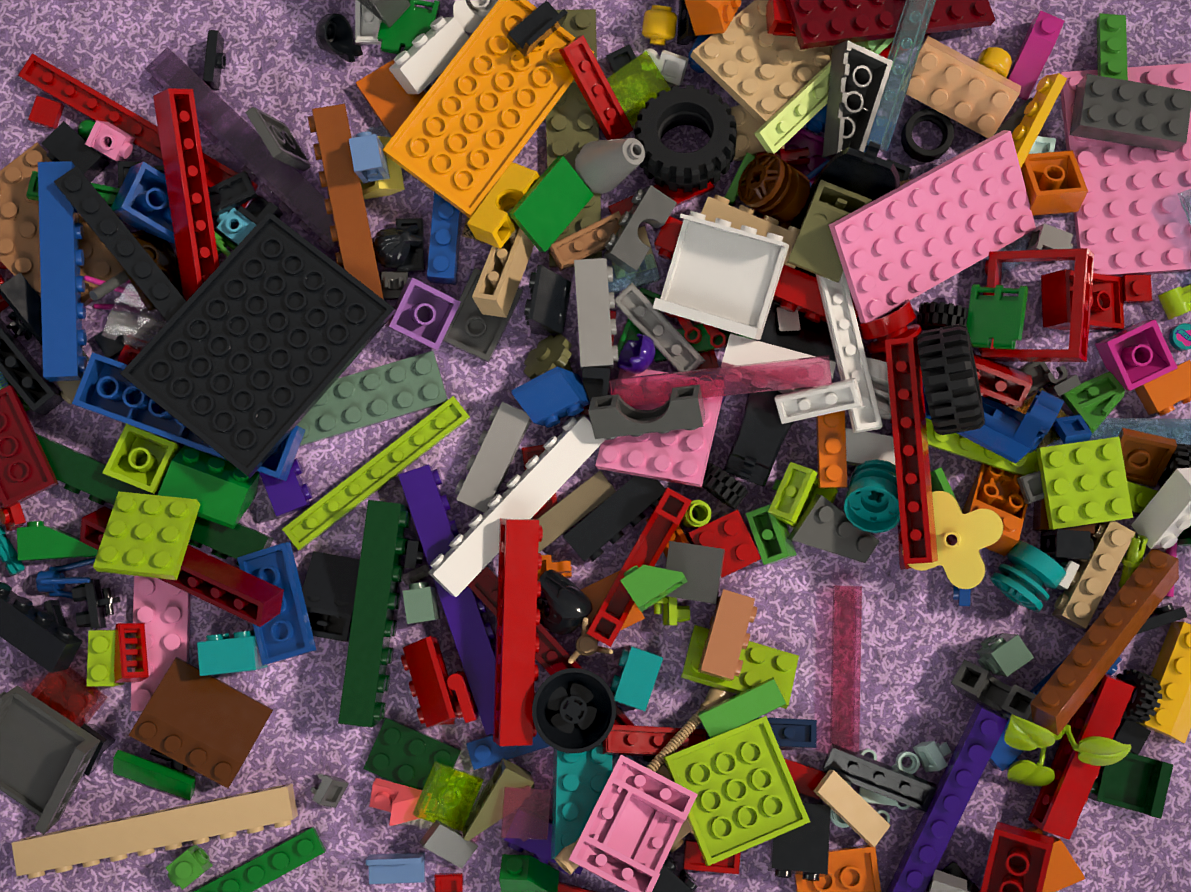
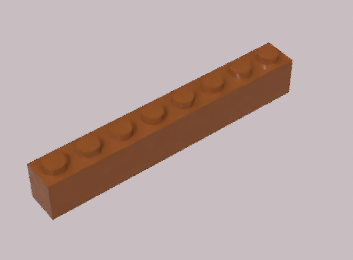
M345 104L314 108L311 111L312 116H307L310 133L316 132L318 143L313 144L316 160H321L323 171H318L321 187H327L329 198L324 199L327 215L332 214L334 225L329 227L332 242L338 241L340 251L335 253L336 263L384 300L361 182L353 167L349 139L352 137Z
M1151 549L1030 703L1034 723L1057 736L1060 734L1179 579L1178 558L1160 550Z

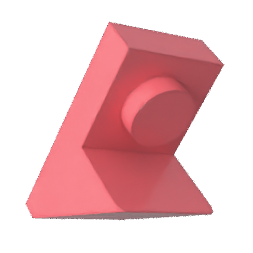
M376 778L372 785L369 807L391 812L389 826L423 818L429 792Z

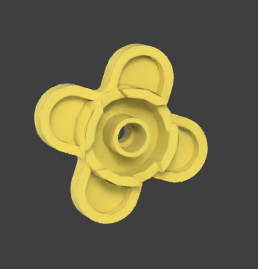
M945 491L932 492L938 561L908 565L920 571L941 565L949 581L954 586L961 589L974 588L982 582L985 576V564L979 551L1000 539L1003 533L1002 519L996 512L984 508L963 514L953 495ZM950 534L957 537L955 545H950L947 542V537Z

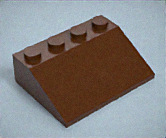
M176 657L129 733V736L218 784L229 788L273 709L211 675L200 676L198 668Z

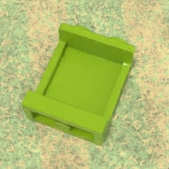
M790 462L768 512L794 529L816 494L822 495L833 504L838 489L818 488V479L816 478L818 473L816 471Z

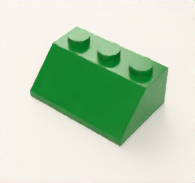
M184 445L172 459L158 495L197 499L200 503L198 517L234 529L257 495L260 473L255 472L251 478H248L230 462Z

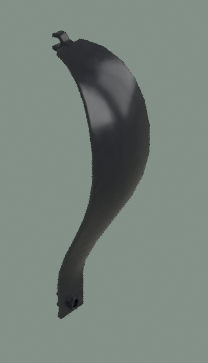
M870 141L866 153L850 147L838 152L823 167L812 183L806 205L794 217L791 226L800 229L811 198L820 180L869 198L872 201L900 187V176L895 165L877 157L881 144ZM797 266L795 267L796 270L816 278V274ZM772 300L761 339L757 341L836 362L826 322L820 320V323L813 322L805 318V313L798 311L800 330L780 331L777 308L780 307L781 303ZM750 382L741 425L723 469L731 475L765 487L780 447L794 421L781 423L775 397L783 393L779 392L778 389L767 386L757 387Z

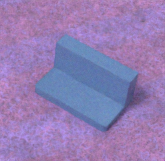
M425 852L370 854L366 858V866H369V884L425 882Z

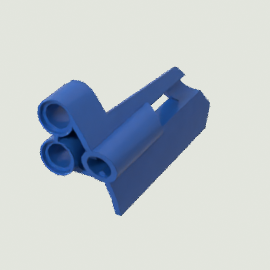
M923 385L925 416L931 420ZM1043 390L1041 392L1038 391L1026 414H1023L981 396L985 425L980 429L959 432L957 434L1016 464L1027 453H1032L1039 446L1052 427L1064 401Z

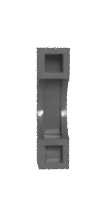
M700 384L672 388L669 399L662 406L652 410L633 408L625 403L619 394L592 397L588 410L595 439L604 438L606 440L628 435L637 437L645 433L654 432L664 434L671 430H695L698 427H704L705 419Z

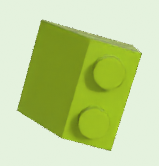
M126 424L103 470V474L155 494L161 488L170 463L181 447L172 441Z

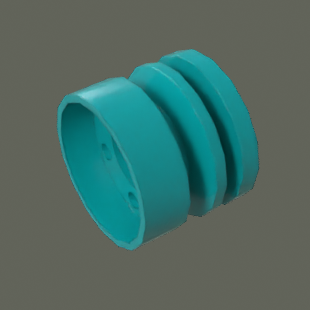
M870 460L858 465L852 473L845 498L844 511L847 519L855 527L866 532L881 533L889 531L899 523L900 512L896 465L884 460Z
M1019 541L1007 554V558L1014 567L1000 564L998 570L1002 574L994 572L990 579L1014 603L1034 612H1040L1043 608L1040 600L1048 601L1050 597L1042 586L1056 589L1066 576V571L1054 559L1038 548Z

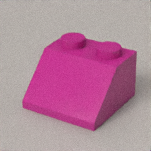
M1156 319L1141 321L1095 343L1106 369L1114 375L1127 391H1131L1178 368Z

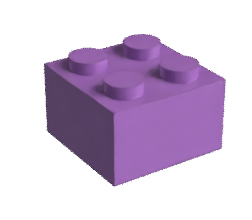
M413 277L408 278L394 306L396 312L385 326L433 350H438L461 302Z

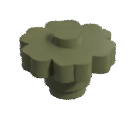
M561 334L555 337L550 335L541 340L537 348L531 350L524 361L526 365L523 371L524 374L532 380L557 366L572 372L573 369L569 361L572 355L569 351L572 344Z

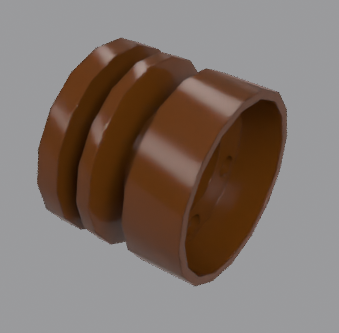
M764 153L754 158L743 171L738 183V195L740 200L749 207L783 224L796 217L806 205L810 195V182L807 176L775 154Z

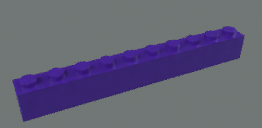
M428 464L398 476L431 570V562L439 554L445 555L452 548L449 546L451 541L460 533L455 519L452 521L449 519L447 511L451 509L448 497L446 494L441 495L438 485L442 484L438 469L433 470L432 466ZM433 578L486 735L492 734L494 729L496 649L494 650L491 639L495 638L490 622L485 624L482 613L486 612L485 605L479 598H476L475 593L468 586L457 597H454Z

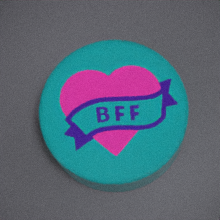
M1183 323L1171 330L1169 341L1175 349L1179 351L1191 349V324Z

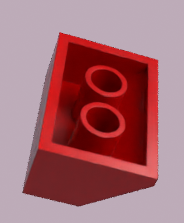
M429 636L403 647L404 654L401 655V661L405 671L409 670L412 681H409V688L412 696H417L420 707L416 708L420 723H425L426 728H430L459 718L454 702H457L454 691L447 685L449 675L438 639Z

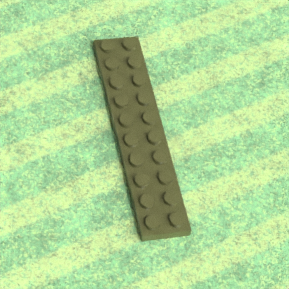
M596 9L566 10L568 14L561 27L575 38L584 35L597 60ZM575 80L546 117L547 168L558 156H564L576 171L575 159L577 154L580 153L581 147L591 141L599 140V124ZM593 193L594 196L555 242L601 220V194ZM549 251V267L556 268L558 266ZM602 251L586 259L602 258Z

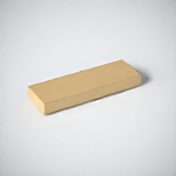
M829 770L814 789V792L871 847H876L891 826L834 770Z

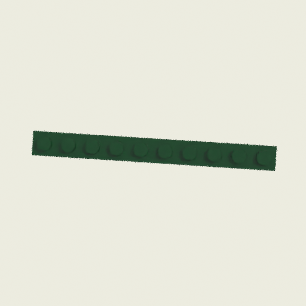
M36 433L56 479L65 483L64 489L76 494H80V491L90 494L89 500L104 505L105 501L114 505L118 492L158 495L159 493L158 490L155 494L104 475L105 463ZM197 516L188 544L201 549L203 545L212 548L211 554L222 559H227L228 556L237 559L238 557L269 548L274 538L241 523H237L235 528L231 529Z

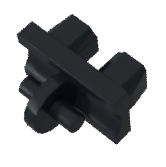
M91 579L89 583L80 584L71 589L74 602L87 600L89 610L76 613L77 627H91V629L106 628L105 613L106 616L114 615L113 604L120 603V597L112 598L110 588L102 589L101 593L100 579Z

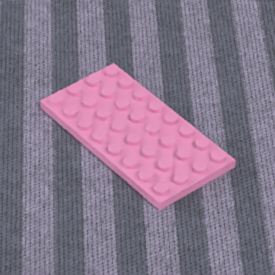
M1008 130L995 134L829 225L860 323H867L880 318L906 303L907 299L910 301L989 256V252L998 251L1036 229L1012 134Z

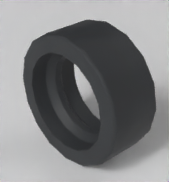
M922 109L915 112L907 120L901 132V144L904 151L912 159L919 162H932L939 159L950 148L954 139V127L951 120L934 109ZM922 121L936 124L942 132L941 144L933 150H925L919 147L913 140L912 131Z

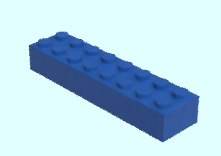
M92 352L72 404L223 458L126 380L120 373L128 366L127 364ZM296 426L257 471L286 481L305 429Z

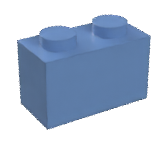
M361 132L357 133L355 138H350L349 144L354 172L361 181L368 183L390 179L387 158L383 152L384 145L377 134Z

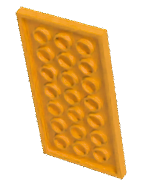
M527 0L497 1L383 148L384 155L469 218L574 81L559 49L574 40L575 37L561 26L526 57L507 38L508 33L537 9Z

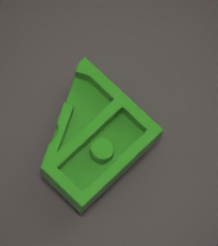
M1109 371L1081 383L1079 386L1062 394V399L1074 415L1082 416L1093 434L1124 397L1125 389Z

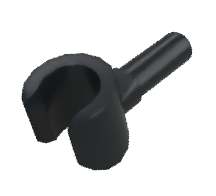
M153 748L151 749L150 755L171 761L170 768L177 771L187 770V766Z

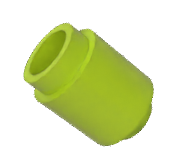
M693 500L681 523L687 528H697L706 525L711 519L709 505L702 500ZM692 511L695 512V518H693Z

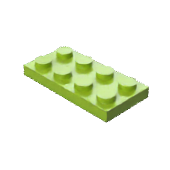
M694 625L681 678L739 694L773 677L786 701V704L781 706V708L787 709L793 688L798 655L749 641L746 650L742 649L739 660H743V665L739 677L734 676L732 681L720 679L698 672L705 640L710 629Z

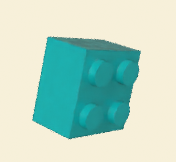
M254 630L233 633L234 638L231 639L229 633L207 635L206 641L197 642L200 676L267 668L268 665L262 666Z
M632 645L629 646L628 650L623 649L618 662L619 666L622 667L619 676L614 675L610 686L615 701L646 711L663 657Z

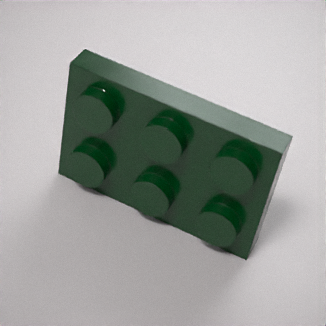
M386 717L363 769L394 783L429 792L428 798L439 802L461 749Z

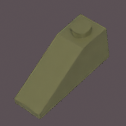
M502 758L461 827L463 839L470 841L520 807L524 799H528L534 790L535 785L531 772Z

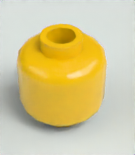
M652 5L651 9L644 12L642 35L650 39L649 44L665 46V41L675 38L677 15L672 12V8Z
M999 47L984 49L976 61L1007 78L1012 64L1009 53Z

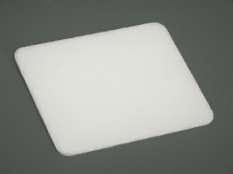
M778 307L779 330L799 331L798 310L790 312Z

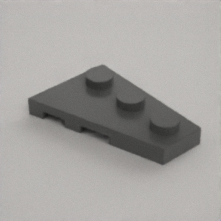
M816 494L787 538L866 563L880 542L869 532L855 527L847 519L844 512L819 494Z

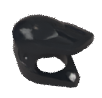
M555 570L545 571L538 580L541 583V590L546 599L537 598V609L540 610V623L553 633L560 635L570 634L581 626L583 618H587L591 613L592 603L572 581ZM544 607L550 608L549 615L544 613Z

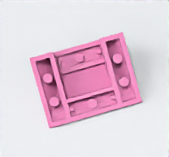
M620 755L569 861L628 892H652L660 876L661 868L698 794Z

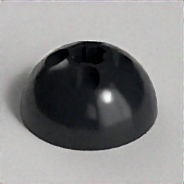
M569 668L552 674L540 685L533 700L532 717L538 734L548 745L565 753H582L597 747L607 738L615 722L616 703L611 689L597 674L585 669Z

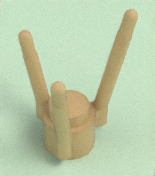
M586 617L583 618L581 636L575 642L576 650L569 658V664H572L580 655L590 656L595 652L613 654L612 649L598 646L597 640L586 634L588 630V618Z

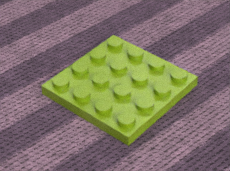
M767 716L664 757L672 781L698 794L687 819L706 866H710L810 823Z

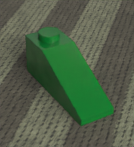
M44 521L27 522V527L17 528L18 561L94 557L98 553L97 549L80 542L79 537L55 527L44 526Z

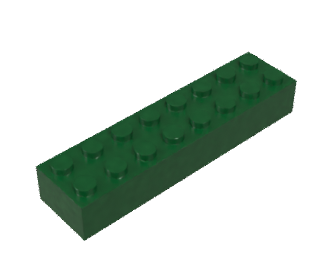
M368 500L338 724L372 728L381 719L385 718L386 703L382 702L384 691H388L390 675H386V668L388 664L392 663L394 651L393 648L389 647L390 637H395L397 620H393L394 610L399 609L401 594L396 593L397 584L403 581L404 566H400L401 555H406L408 539H404L405 528L410 527L411 512H408V507L403 504Z

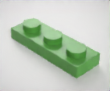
M1100 13L1097 18L1098 76L1128 81L1126 15Z

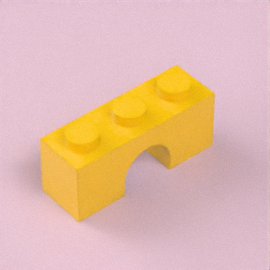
M514 162L509 165L467 222L477 240L499 249L504 246L516 229L507 211L515 206L539 179L540 176L537 171Z

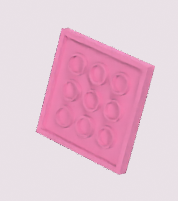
M620 368L613 395L619 394L625 403L639 410H652L662 406L669 399L674 387L700 384L705 409L704 427H698L695 430H671L664 434L658 432L645 433L637 437L631 435L619 436L615 439L605 440L600 445L595 466L601 470L702 487L726 386L725 382L648 369L640 374H631Z

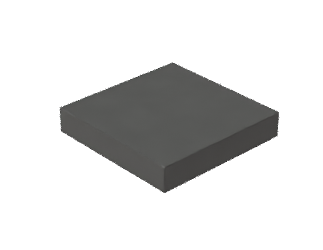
M670 541L666 569L682 572L688 582L668 594L667 597L717 604L725 549Z

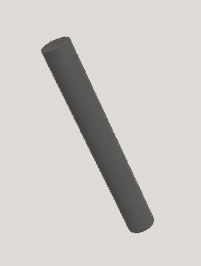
M123 270L90 291L89 295L92 300L97 301L130 279Z

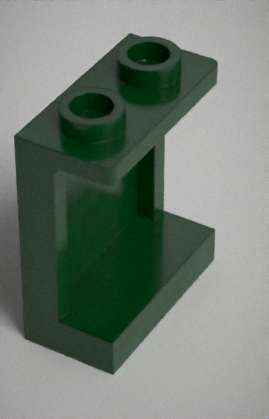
M1129 752L1119 762L1100 767L1099 775L1094 781L1088 798L1161 819L1173 764Z

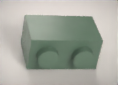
M428 582L409 584L410 590L403 591L407 624L440 619L436 587H429Z

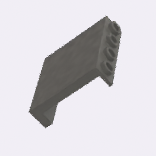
M17 685L6 693L4 691L0 694V790L40 817L34 829L44 835L63 815L100 740Z

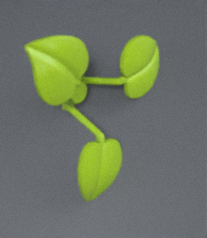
M1011 714L1004 734L1005 742L1019 750L1031 751L1038 747L1041 751L1036 764L1029 760H1020L1013 763L1008 768L1007 778L1011 782L1032 787H1041L1052 783L1055 779L1054 771L1049 767L1043 766L1046 749L1048 746L1053 745L1056 740H1060L1065 733L1073 750L1079 752L1078 759L1086 764L1095 766H1107L1119 762L1130 752L1131 744H1122L1113 739L1091 736L1082 739L1078 745L1071 733L1070 725H1066L1057 736L1035 723Z

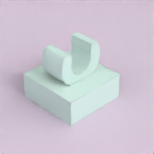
M935 741L921 742L913 747L926 772L940 771L948 766L944 759V756L951 753L947 742L941 745L939 743L936 744Z

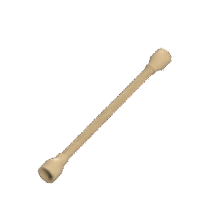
M711 687L696 714L686 722L687 724H684L682 729L675 734L673 739L663 747L646 768L654 772L658 771L663 763H665L664 757L673 754L693 730L700 725L702 721L698 713L732 697L734 693ZM579 838L576 842L564 847L554 858L557 864L570 875L579 867V865L569 861Z

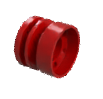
M909 299L903 305L876 320L867 323H860V320H857L863 339H875L867 346L868 351L874 353L872 359L887 362L885 340L905 337L917 338L922 331L920 324L908 325L916 318Z

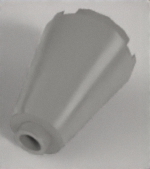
M635 138L591 141L581 147L582 149L575 159V167L579 177L591 188L590 191L604 194L614 190L643 162L645 150L641 142Z

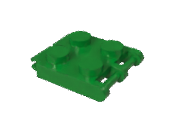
M408 0L411 6L390 28L381 21L377 37L378 41L382 42L381 51L399 54L402 47H405L404 51H408L413 46L412 41L417 36L423 33L426 34L431 29L430 24L438 18L440 1L434 0L433 3L423 0ZM417 5H421V6L431 7L432 10L424 9V8H419V7H416V6H417Z
M979 284L972 285L966 325L972 347L991 348L992 339H994L993 348L1015 349L1016 341H1022L1028 295L1027 286L1004 288L1003 285H996L993 288L980 287ZM980 292H981V293H994V296H992V295H980ZM1003 293L1018 294V296H1003Z

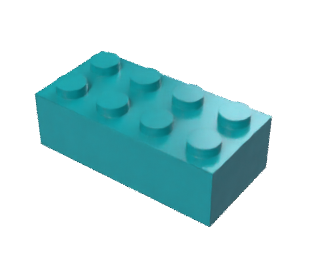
M603 742L597 747L582 753H565L554 749L551 859H554L564 847L576 842L581 836L612 773V754H603Z

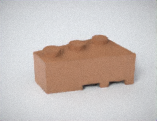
M725 589L719 592L718 603L710 620V630L705 640L698 672L727 681H732L734 676L739 677L743 665V660H739L742 649L746 650L750 639V633H746L749 622H754L758 607L754 606L755 598Z

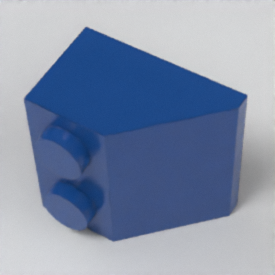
M558 366L511 390L514 398L533 423L545 426L546 428L558 425L561 422L560 419L566 416H574L584 410L583 407L591 403L580 375Z

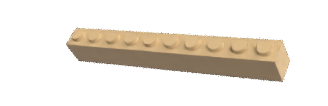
M290 783L55 831L44 835L21 838L11 843L16 875L22 876L27 874L28 879L44 876L46 870L55 869V873L72 870V865L82 863L83 868L100 864V859L110 857V862H115L128 858L127 854L137 852L138 856H144L154 853V848L165 846V851L182 847V842L192 841L193 845L209 842V837L220 835V839H227L237 836L236 831L247 829V834L263 831L265 825L274 824L275 828L291 825V820L298 816L293 784Z

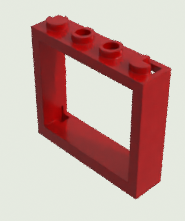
M1087 248L989 252V260L985 262L987 286L984 287L993 288L996 285H1001L1003 262L1075 260L1069 349L993 348L994 339H992L991 348H979L981 357L992 361L1087 362L1094 254ZM983 293V295L994 296V293Z

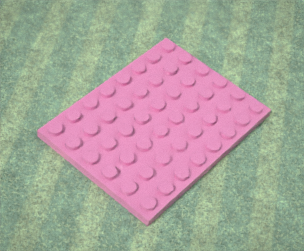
M1191 63L1127 67L1128 81L1191 91ZM1097 70L1061 72L1060 74L1067 78L1060 92L1067 151L1073 150L1088 189V193L1079 211L1074 212L1077 249L1087 248L1094 254L1093 273L1121 276L1191 271V112L1187 142L1174 153L1070 135L1076 85L1087 74L1098 75Z

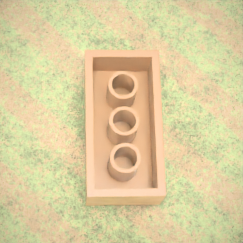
M927 36L898 90L982 136L990 138L994 136L1018 98L1021 86Z

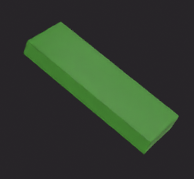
M772 677L698 714L709 737L713 738L785 705L786 701L775 679Z

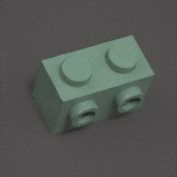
M1002 633L998 637L992 635L982 641V648L976 651L981 657L978 659V662L983 669L992 674L1008 677L1034 658L1018 634Z

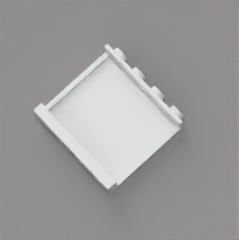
M690 211L689 215L681 213L680 218L684 219L661 298H655L653 309L760 340L789 245L782 242L783 236L767 232L766 237L756 234L757 229L741 225L739 230L730 227L732 222L716 218L714 223L705 220L706 215Z

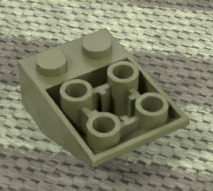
M820 180L811 198L787 263L838 283L843 273V267L829 225L865 206L872 200Z

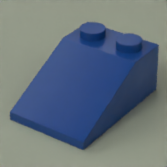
M144 161L130 167L111 209L120 220L130 226L175 244L165 174Z

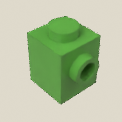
M194 845L170 863L166 869L169 872L168 877L175 886H180L183 890L213 865L210 863L207 853L202 848Z

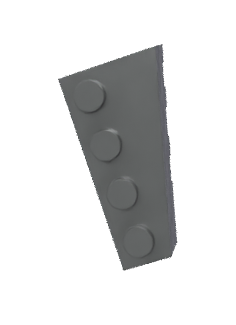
M849 40L832 47L822 156L827 160H831L838 152L848 147L864 152L893 61Z

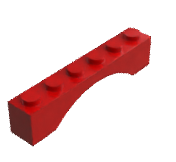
M666 487L588 627L586 634L610 647L612 646L635 603L620 580L625 577L624 573L634 566H655L692 502L690 499Z

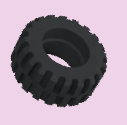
M679 85L673 86L671 91L666 92L664 89L656 93L657 98L651 97L645 103V108L640 109L637 115L638 121L635 122L634 127L635 139L641 142L645 150V158L639 165L641 168H644V174L649 179L655 178V184L660 187L667 185L670 191L677 192L678 188L684 189V193L692 192V188L696 187L699 190L705 189L709 182L712 184L718 182L721 174H726L730 169V163L733 162L735 157L736 121L735 117L731 115L729 105L727 103L722 104V97L718 94L710 95L709 89L701 87L698 90L695 89V85H686V88H679ZM681 125L698 127L710 137L709 142L704 147L690 153L670 150L660 140L670 129Z
M956 324L922 331L917 337L918 353L926 400L935 432L940 435L980 429L985 425L984 410L967 326Z

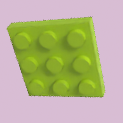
M1120 437L1036 448L1049 530L1133 518Z
M118 492L93 568L97 572L177 580L200 503L197 499Z

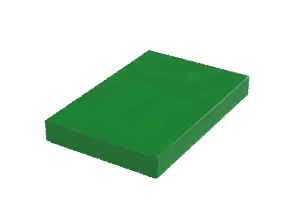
M558 156L508 214L540 252L545 253L591 200L594 194L565 157Z

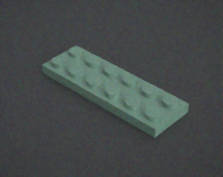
M434 351L337 379L296 425L305 429L299 447L445 403L448 398Z

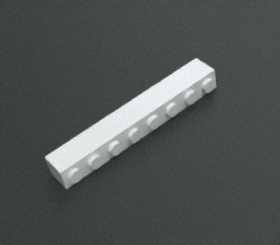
M585 416L568 419L562 426L564 431L558 437H551L544 444L543 447L546 450L539 457L537 455L533 456L525 464L527 469L521 476L517 474L507 483L508 489L502 496L497 494L487 505L489 509L483 515L478 514L468 524L471 528L464 535L460 533L451 541L449 546L452 548L445 555L439 554L431 562L430 566L432 569L428 573L451 596L457 597L499 553L500 518L531 519L606 440L604 438L595 439L592 424Z

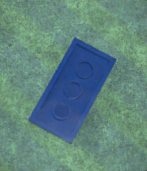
M291 542L281 543L238 557L237 560L241 570L284 589L280 614L261 627L253 624L262 666L316 651Z

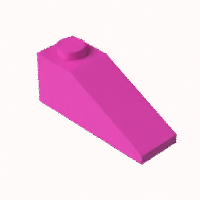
M1040 10L1031 22L1008 76L1009 80L1021 86L1018 98L1025 101L1028 100L1057 41L1065 20Z

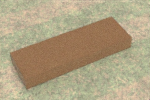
M619 211L553 243L549 251L559 270L562 271L574 265V260L586 259L606 249L604 247L606 241L611 234L614 233L616 235L620 228V225H618L621 218Z

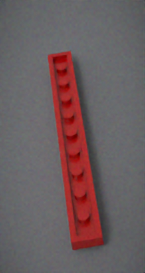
M31 54L18 74L20 78L95 122L97 120L111 123L135 137L134 145L163 161L158 126L38 56ZM203 153L208 188L238 174ZM252 182L254 189L256 191L258 185ZM248 202L241 204V206L245 208Z

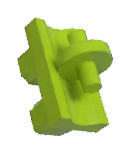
M665 596L654 604V614H662V625H677V622L690 620V607L677 606V598Z

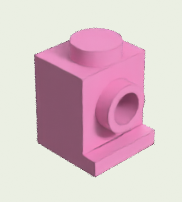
M96 120L85 145L98 150L115 161H124L133 151L132 144L135 137L109 122Z

